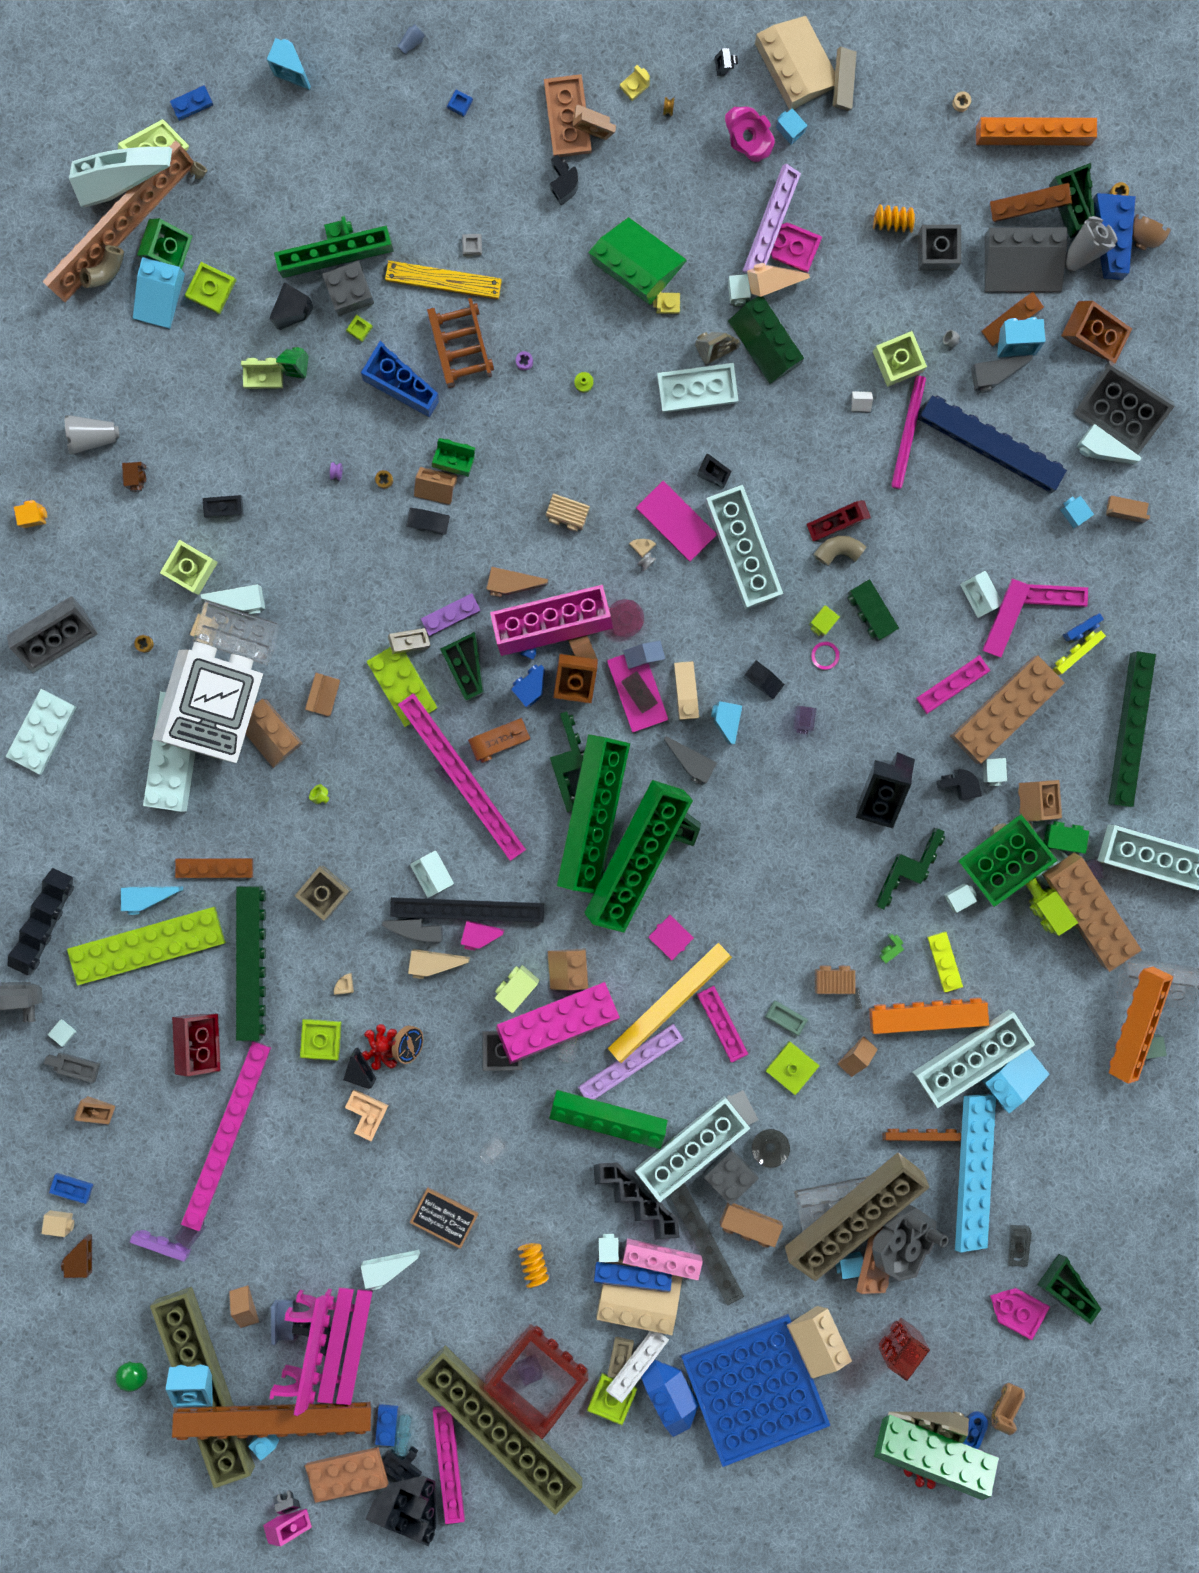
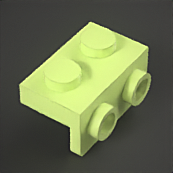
M247 358L246 361H241V366L243 367V387L245 389L283 388V370L276 363V358H266L265 361Z

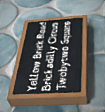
M427 1187L410 1223L461 1249L478 1216V1212Z

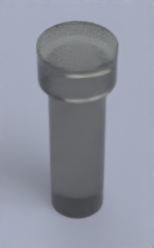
M857 987L854 994L855 1009H862L860 989Z

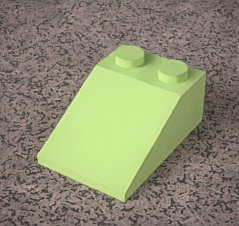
M162 119L118 143V149L168 147L176 140L187 151L189 145Z

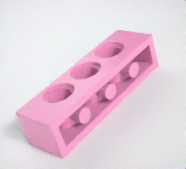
M627 1238L623 1253V1263L699 1280L703 1262L701 1255Z

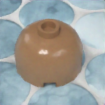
M1136 214L1133 222L1132 240L1136 242L1135 247L1145 251L1146 248H1156L1165 242L1171 229L1167 227L1165 231L1162 228L1163 224L1145 216L1139 219V215Z

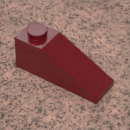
M861 500L833 511L806 525L814 542L870 519L871 516L865 501Z

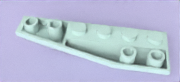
M138 147L118 149L72 161L69 180L80 206L85 208L110 201L170 166L172 148Z

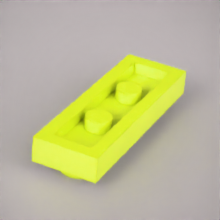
M1102 631L1090 632L1084 637L1086 641L1081 645L1078 643L1069 650L1071 654L1066 658L1062 656L1055 662L1057 666L1052 670L1057 675L1063 674L1105 638L1106 635Z
M947 932L928 936L927 939L943 992L962 988V981Z

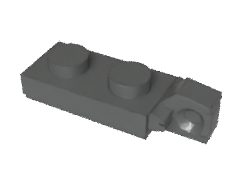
M58 1053L57 1056L49 1054L44 1064L54 1066L53 1070L57 1071L56 1073L91 1083L96 1082L101 1064L65 1053Z

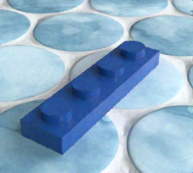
M596 1262L594 1283L669 1293L671 1291L672 1274L626 1265Z

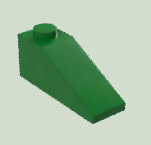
M292 347V350L286 349L276 358V363L286 376L306 378L309 356L304 349Z

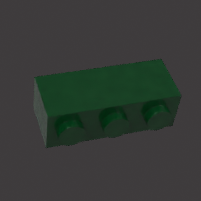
M870 579L848 592L849 596L847 599L852 607L856 606L859 611L857 616L862 623H866L868 626L867 632L872 640L875 639L878 642L899 629V626Z

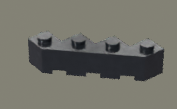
M52 868L42 880L41 893L31 905L30 917L19 930V942L8 955V967L25 975H29L32 970L37 969L42 952L51 940L53 928L62 916L64 904L74 890L72 876Z
M618 1162L594 1165L595 1185L613 1183L615 1203L633 1202L635 1221L653 1220L655 1240L680 1238L678 1217L665 1208L664 1204L659 1202L653 1194H650Z

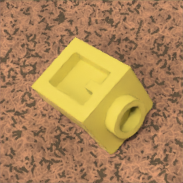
M636 65L634 72L620 84V88L633 101L649 87L650 75L644 68L641 69Z
M660 292L653 301V308H657V313L680 314V293Z

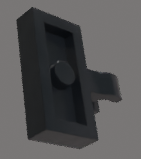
M412 1446L403 1458L391 1449L382 1460L385 1472L398 1482L420 1477L422 1471L411 1464L417 1456L418 1450Z

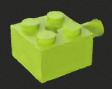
M1036 878L1025 884L1033 895V898L1028 900L1031 904L1029 908L1035 916L1038 915L1041 918L1040 924L1046 932L1049 931L1050 934L1053 933L1060 936L1078 924L1056 890L1050 888L1043 890Z

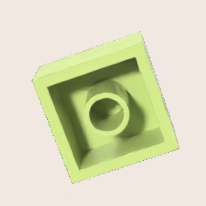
M912 331L879 344L873 350L887 387L923 373L927 367Z
M179 540L160 573L199 595L218 562Z
M523 965L520 968L516 966L508 976L509 981L507 983L503 981L495 991L497 993L495 999L511 1013L519 1007L539 982V979Z

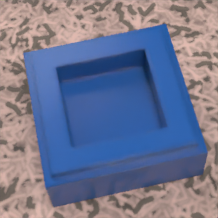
M456 89L447 108L465 117L473 102V98Z

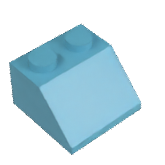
M275 38L267 57L274 76L310 90V83L294 45L286 39L279 40Z
M1031 317L1026 320L1012 318L1004 321L1000 328L998 357L1037 355L1045 343L1044 319Z
M719 701L717 705L712 707L711 717H714L713 722L727 743L733 745L736 741L742 706Z
M178 1365L176 1367H169L166 1392L173 1407L212 1406V1374L209 1366L196 1365L195 1367Z

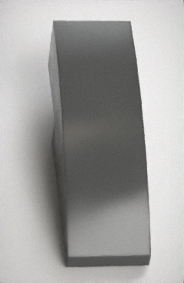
M423 918L384 920L382 922V926L404 937L428 942L443 941L442 925L423 926Z

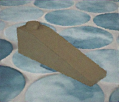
M705 332L697 337L698 340L695 342V347L706 366L738 349L741 343L739 339L727 333L711 332L708 334Z
M888 1412L887 1416L893 1415L960 1443H963L968 1436L969 1418L964 1417V1414L960 1412Z

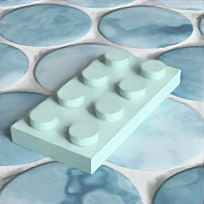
M734 363L657 373L662 413L732 404L739 401Z
M41 689L6 757L38 774H42L76 706Z

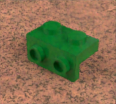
M438 438L432 467L469 477L475 459L476 448L468 444Z

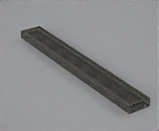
M684 1182L669 1196L728 1306L743 1298L744 1294Z

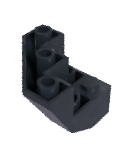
M421 1476L391 1483L373 1500L366 1520L429 1547L430 1542L435 1536L436 1529L435 1481Z

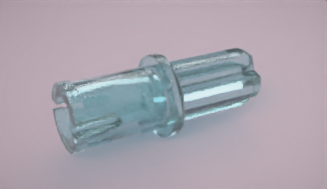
M408 1414L401 1415L399 1431L396 1433L398 1438L395 1454L400 1456L407 1454L408 1441L411 1438L412 1416Z

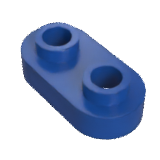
M975 1411L968 1416L967 1438L972 1436L973 1440L967 1441L966 1438L963 1444L978 1449L987 1430L988 1420L982 1412ZM975 1419H980L979 1423H974Z

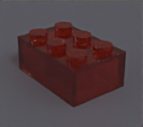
M900 1318L899 1321H895L892 1324L889 1335L881 1339L879 1350L887 1367L905 1381H908L926 1357L930 1348L920 1331L903 1318Z

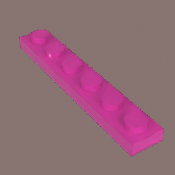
M443 1406L433 1407L445 1524L465 1522L454 1417Z

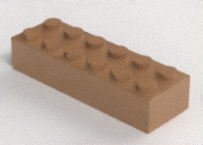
M1038 655L1034 656L950 737L976 764H981L1040 708L1064 682Z
M1073 853L1042 874L1050 888L1058 892L1077 920L1076 928L1102 967L1110 972L1142 951L1081 856Z

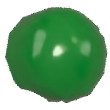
M129 1361L124 1363L115 1374L117 1386L125 1392H133L145 1385L148 1378L147 1370L140 1362L133 1363Z

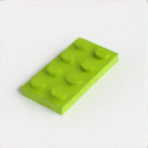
M391 647L366 661L404 727L412 723L398 704L413 693L428 713L438 709L406 652L392 654Z

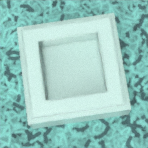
M61 1019L48 1035L63 1047L76 1033V1030Z

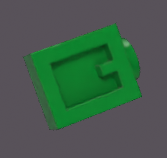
M342 216L341 221L324 224L327 239L354 233L351 221L347 222L346 217Z

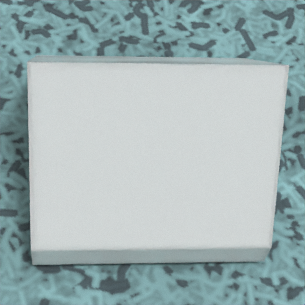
M852 392L851 411L871 412L872 392Z

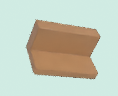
M581 105L575 106L573 128L607 140L615 133L616 125L610 123V117Z
M420 467L415 478L414 496L450 505L457 482V475Z
M1109 496L1106 516L1144 523L1150 520V515H1147L1149 503Z
M315 673L305 710L330 716L340 680Z

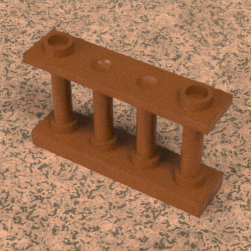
M472 298L468 299L470 307L445 314H436L435 308L427 309L448 388L455 387L454 381L458 380L457 378L485 370H487L488 377H492L491 371L494 370L492 359L487 358L477 320V315H480L477 303L473 304ZM469 315L473 316L475 326L445 333V331L441 332L440 325L443 322ZM477 333L480 344L451 352L450 350L446 351L445 343H448L449 340ZM482 352L485 363L455 370V368L451 369L449 362H452V359Z

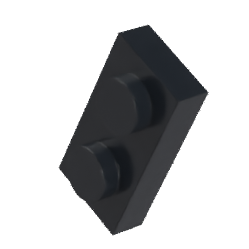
M241 495L202 498L205 518L244 515Z

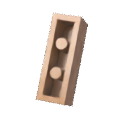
M728 1202L720 1220V1226L723 1228V1231L733 1234V1232L741 1234L740 1237L751 1241V1239L759 1241L758 1244L769 1248V1246L775 1248L783 1228L782 1222L735 1203L730 1205Z

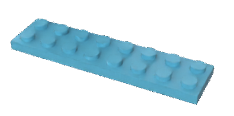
M992 1094L964 1096L955 1240V1251L958 1252L988 1248L996 1098Z

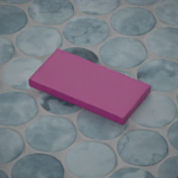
M664 481L636 507L689 562L717 536Z
M624 654L607 660L632 733L669 720L649 664L628 669Z

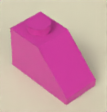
M467 920L461 944L465 945V949L475 951L476 948L480 949L502 936L505 930Z
M307 1509L277 1516L263 1525L268 1544L280 1547L312 1528Z

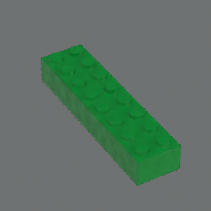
M588 734L558 876V887L588 893L596 891L604 873L631 743Z
M655 780L651 781L584 912L593 925L625 933L693 802V799L683 789Z

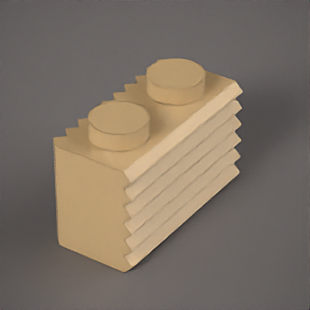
M553 494L546 518L552 524L560 525L562 523L567 525V529L577 532L578 529L583 530L590 506Z

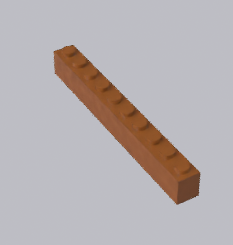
M352 1402L351 1405L336 1403L310 1404L308 1409L298 1416L294 1415L296 1404L174 1408L172 1438L187 1440L189 1437H197V1439L203 1440L208 1439L209 1436L225 1439L229 1436L247 1438L248 1435H256L263 1438L270 1434L285 1437L288 1434L306 1436L308 1433L322 1436L330 1432H335L337 1435H344L347 1432L365 1434L366 1431L371 1430V1403Z

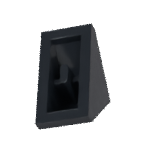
M706 454L697 476L724 488L732 471L710 454Z
M357 1047L349 1059L343 1080L370 1089L373 1087L376 1077Z

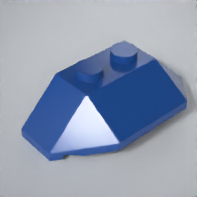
M654 1360L641 1378L664 1427L674 1437L690 1429L699 1404L680 1369Z

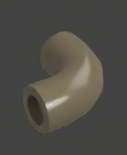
M113 245L105 246L103 258L97 266L81 269V284L85 288H94L105 285L113 280L123 262V249Z
M835 536L821 544L813 556L826 566H829L838 555H846L856 562L867 546L850 536Z

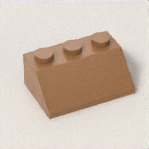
M261 699L253 706L245 734L274 768L303 743L266 699Z

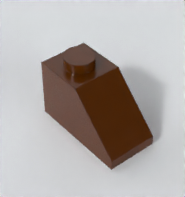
M88 1234L62 1260L61 1270L64 1271V1278H87L92 1273V1234Z

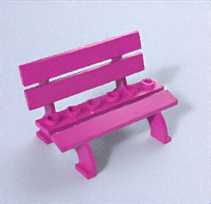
M339 1287L336 1302H333L334 1296H331L332 1289L329 1288L325 1295L318 1298L303 1294L304 1290L298 1292L296 1302L305 1304L310 1309L305 1312H292L293 1308L289 1307L284 1320L302 1323L311 1322L303 1368L285 1365L281 1378L289 1375L296 1382L287 1386L274 1384L269 1399H274L275 1396H297L294 1415L298 1416L305 1412L310 1404L314 1403L316 1392H313V1386L317 1385V1382H321L317 1400L320 1403H332L336 1383H340L336 1404L351 1405L373 1291L358 1289L355 1304H351L354 1289ZM328 1309L335 1310L323 1374H319L316 1372L317 1366L321 1365L323 1358L320 1350L321 1346L324 1347L327 1337L324 1334L325 1327L328 1328L330 1315H327ZM353 1312L342 1375H338L349 1314Z

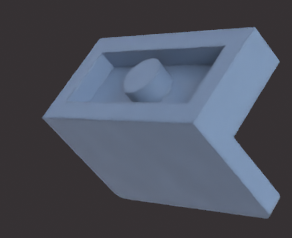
M275 1300L272 1304L271 1345H276L278 1340L295 1339V1334H291L295 1322L284 1320L289 1307H292V1312H294V1300Z

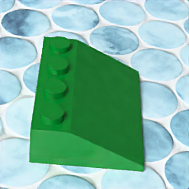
M629 217L603 235L588 252L596 266L649 305L687 262V259Z
M1020 814L958 861L995 907L1058 860L1022 814Z

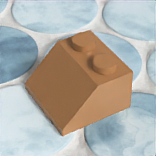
M1059 780L1019 783L1020 814H1022L1026 821L1062 818Z
M586 948L548 951L550 989H588Z

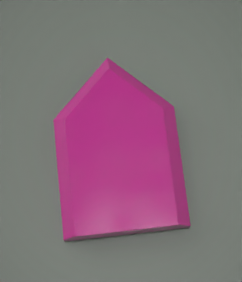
M788 222L784 223L779 230L771 257L774 260L808 273L822 236Z
M1017 1288L990 1295L997 1321L1024 1337L1033 1340L1050 1306Z

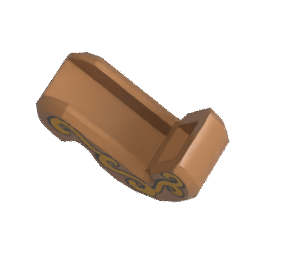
M1006 1383L1001 1389L1002 1395L1000 1399L997 1400L992 1410L991 1422L994 1429L1012 1435L1017 1430L1013 1420L1025 1398L1024 1389Z

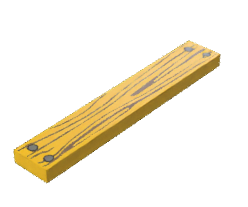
M389 260L385 277L387 282L499 299L502 283L500 278Z

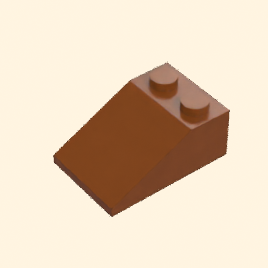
M1078 301L1061 337L1104 360L1116 363L1132 328L1096 302Z

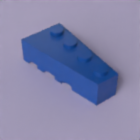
M1097 193L1093 197L1094 216L1104 220L1102 224L1105 227L1109 224L1117 237L1116 246L1100 256L1103 279L1123 280L1129 274L1136 196Z
M379 341L361 371L363 381L430 418L439 403L438 393L422 378L418 377L409 366L405 365L384 343Z

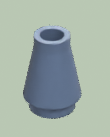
M414 24L412 27L409 26L397 46L406 55L408 51L423 42L422 39L425 35Z

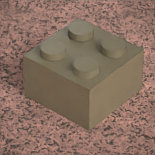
M323 865L318 867L296 893L295 897L325 921L344 901L352 889Z

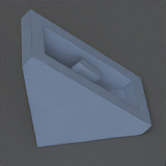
M661 641L644 643L623 650L628 669L665 660Z

